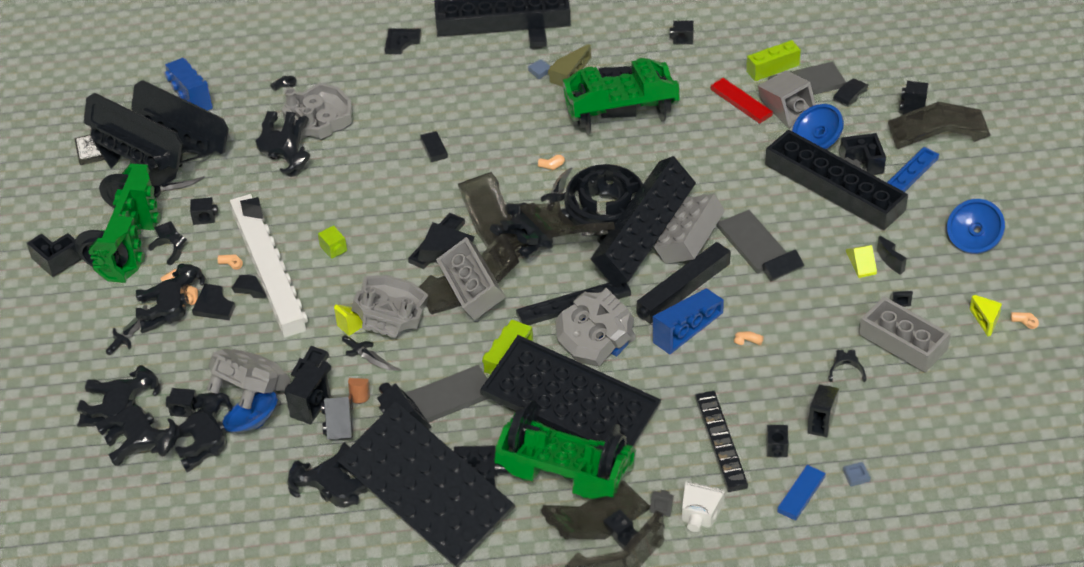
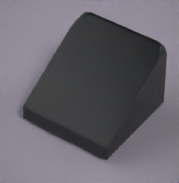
M259 197L240 201L243 216L263 219Z
M913 291L892 292L890 300L902 307L911 306Z

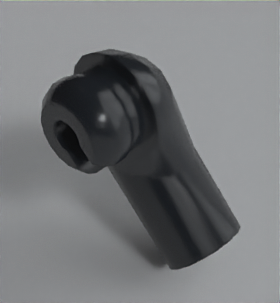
M291 75L283 76L271 83L270 86L273 91L281 87H293L296 85V78Z

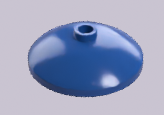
M818 104L806 109L799 115L792 131L827 149L840 137L844 127V119L840 111L833 105Z
M970 199L959 204L951 212L947 222V232L951 242L958 249L970 254H980L993 249L1001 241L1005 232V219L1001 210L992 202L984 199ZM976 228L981 229L979 233L974 232Z
M275 392L255 393L251 409L242 408L237 403L232 408V411H228L222 421L225 430L238 433L260 428L275 410L278 402Z

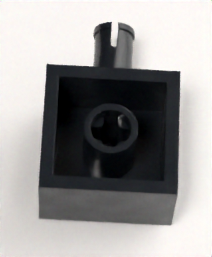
M321 361L318 367L305 363L301 370L296 372L293 381L286 386L285 395L290 418L311 425L321 411V402H323L327 395H331L327 374L332 369V366L328 362Z
M388 382L380 385L379 392L381 395L377 397V400L381 404L379 409L382 413L396 401L428 430L432 427L415 402L396 383L392 386Z
M496 445L454 446V452L494 487H496V477L498 474H511L500 464L494 463Z

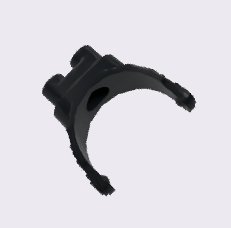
M174 230L171 235L168 234L166 237L155 239L149 244L148 249L152 251L157 246L173 244V253L167 260V264L172 265L180 258L181 250L184 247L183 244L187 239L182 235L180 236Z
M836 350L834 365L829 372V382H833V370L844 364L857 368L862 374L863 382H865L867 376L856 356V350H848V352Z

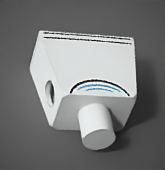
M686 481L682 505V520L688 523L687 529L689 531L698 532L700 526L712 527L724 506L725 490Z

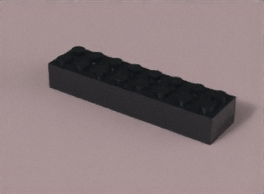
M434 0L437 36L571 25L569 0Z
M789 129L766 148V165L883 230L888 228L907 209L908 194Z
M675 156L657 163L590 258L613 286L629 282L696 184Z

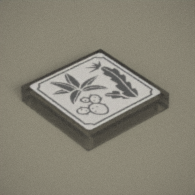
M91 135L74 138L80 165L105 160L93 143Z

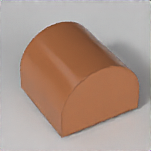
M349 378L348 388L349 394L352 393L353 403L368 401L370 397L369 379Z

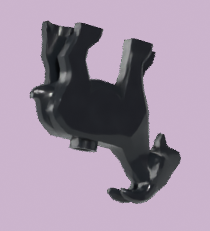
M267 111L261 124L262 132L255 140L256 147L270 159L278 160V157H285L289 166L279 170L289 177L296 176L310 158V153L306 152L303 146L298 152L301 133L309 118L307 116L299 117L293 127L296 113L286 112L283 128L281 131L274 130V123L278 120V113L276 111Z
M526 202L507 203L505 210L508 211L507 214L512 215V219L510 221L501 220L500 223L502 225L492 224L490 227V231L496 236L516 234L517 240L522 244L527 243L528 247H520L519 253L526 259L535 255L537 251L553 248L552 231L530 214V211L540 214V209L535 205L527 204Z
M192 264L177 265V270L172 273V276L175 278L164 280L147 290H136L138 302L145 303L150 300H156L157 305L146 310L136 308V318L143 319L140 321V331L142 334L156 329L162 324H171L172 322L179 321L184 316L186 304L189 303L188 296L185 293L186 288L197 279H200L201 286L205 284V276L199 267Z
M139 365L134 372L129 373L131 377H135L134 379H116L102 383L96 379H87L85 384L86 392L102 393L104 397L102 404L95 406L88 405L84 400L79 401L77 411L82 413H80L77 426L94 427L96 426L95 423L118 415L126 406L136 405L135 396L147 388L151 387V389H154L153 396L158 395L160 384L157 376L150 369Z
M212 392L198 394L197 403L194 405V408L201 409L192 413L179 425L181 429L179 438L192 436L194 439L190 446L175 447L179 458L185 456V459L180 461L186 473L200 465L207 457L218 456L225 448L226 439L223 433L226 430L222 422L217 423L215 418L222 405H225L229 411H232L233 407L227 394Z
M138 405L126 406L118 415L95 423L101 435H104L106 432L108 433L104 438L110 447L121 434H124L127 438L117 450L108 454L115 466L120 465L125 457L146 451L153 446L155 447L151 450V453H159L161 457H164L174 447L181 434L180 427L170 418L167 419L169 422L168 430L155 429L153 423L156 421L150 412L147 413Z
M345 442L334 456L308 471L307 469L311 465L309 462L294 461L287 478L288 490L292 496L300 497V494L297 492L299 486H312L319 490L323 500H329L336 507L343 508L349 507L352 504L357 505L359 503L358 495L367 493L368 489L356 478H350L346 473L348 471L337 461L350 448Z

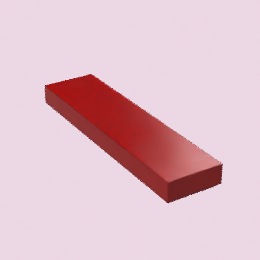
M724 77L711 84L710 90L759 124L772 116V110Z

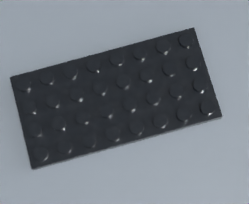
M520 335L515 338L480 389L481 395L515 411L521 406L525 407L531 400L536 401L538 408L537 421L563 433L584 439L606 441L612 427L618 424L621 426V434L626 436V445L633 447L636 446L661 405L662 400Z
M396 401L337 460L342 467L454 567H459L516 507L510 499Z

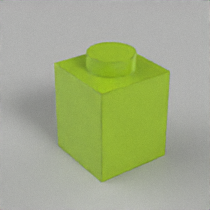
M334 225L318 233L319 245L331 259L347 251L346 239Z

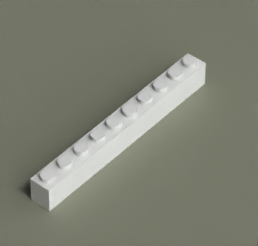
M251 194L231 199L230 204L233 216L284 338L305 332V323L308 322L305 311L301 312L302 305L300 299L295 298L297 294L294 286H290V276L288 273H284L286 271L283 260L279 261L280 254L278 248L274 249L275 242L273 237L269 236L270 231L268 225L264 224V216L263 219L243 216L240 201L251 199Z

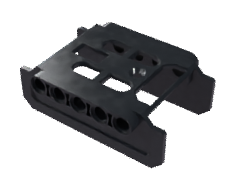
M141 80L134 85L132 110L97 93H92L86 98L83 122L91 127L90 135L92 140L135 163L148 165L150 170L155 168L165 170L170 167L177 169L179 164L211 155L214 152L225 153L229 128L224 118L145 80ZM182 153L198 154V156L180 161Z

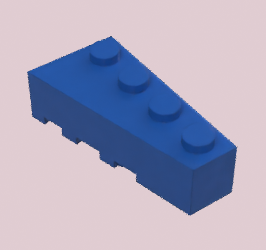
M184 57L165 64V78L167 81H170L173 90H177L178 97L207 111L213 109L208 83L206 80L202 81V76L198 75L195 69H192V66Z
M706 288L654 315L653 343L669 355L723 314L724 300Z

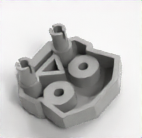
M319 82L304 92L299 91L296 93L294 88H287L284 91L286 97L285 105L282 108L284 122L286 112L296 113L293 127L299 117L307 116L309 118L307 124L303 127L300 140L307 136L322 139L332 135L334 131L345 129L352 123L351 100L339 87Z
M389 275L364 276L362 289L357 291L353 299L351 311L357 313L363 322L362 329L373 330V332H380L383 335L388 334V336L396 338L398 332L418 328L422 311L427 304L428 294L412 282Z
M607 288L599 293L585 291L574 300V305L562 311L556 318L557 340L577 362L600 366L615 348L620 349L627 341L630 343L635 340L636 334L632 330L634 318L629 310Z
M221 349L213 352L208 367L212 375L206 390L212 393H219L222 380L224 379L244 389L238 405L242 406V408L251 409L255 393L285 391L291 379L277 363L258 354L236 349Z

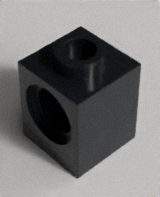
M673 21V27H670V38H673V45H693L694 21Z
M213 197L190 199V214L193 225L215 223V215H218V206L214 204Z
M172 388L165 402L170 416L189 417L192 413L196 412L194 405L197 403L196 390Z
M767 425V457H788V425Z

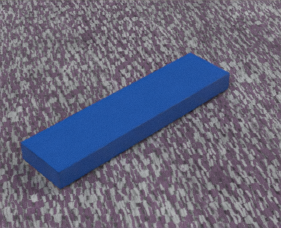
M923 147L887 183L905 192L939 159V154Z

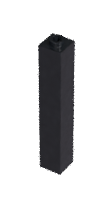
M715 242L696 256L695 259L688 262L636 301L637 315L649 324L653 323L654 315L679 303L730 265L731 251L719 242Z

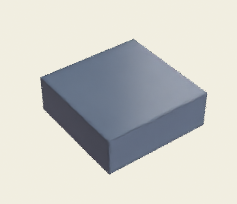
M540 59L529 65L528 71L540 79L548 74L550 65Z
M863 462L843 466V473L850 487L870 482L871 477Z

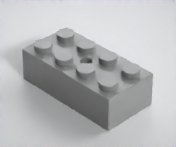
M715 193L687 197L681 204L654 246L665 264L696 258L725 211Z
M467 237L436 259L463 309L474 320L506 298L478 248Z
M885 296L861 318L859 335L925 373L948 350L951 334Z

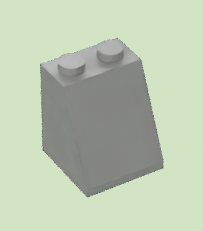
M787 70L758 85L761 100L788 128L794 126L795 121L802 112L816 105L810 82Z

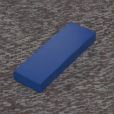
M806 465L778 506L777 512L796 521L825 479L826 473Z

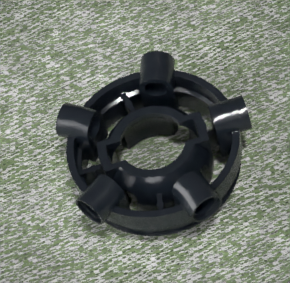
M612 164L594 165L581 170L571 178L566 187L564 197L565 208L559 209L562 225L572 224L585 233L597 235V241L601 244L631 202L632 193L638 192L643 185L642 180L631 170ZM605 181H613V183L607 184ZM576 191H578L579 201H580L582 210H581L580 207H579V204H578V202H577V199H576L575 195H573ZM599 193L601 196H611L617 200L606 202V215H601L597 212V201L591 197L593 194Z

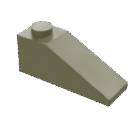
M587 44L557 59L548 70L550 83L563 87V79H567L578 70H582L591 59V45Z

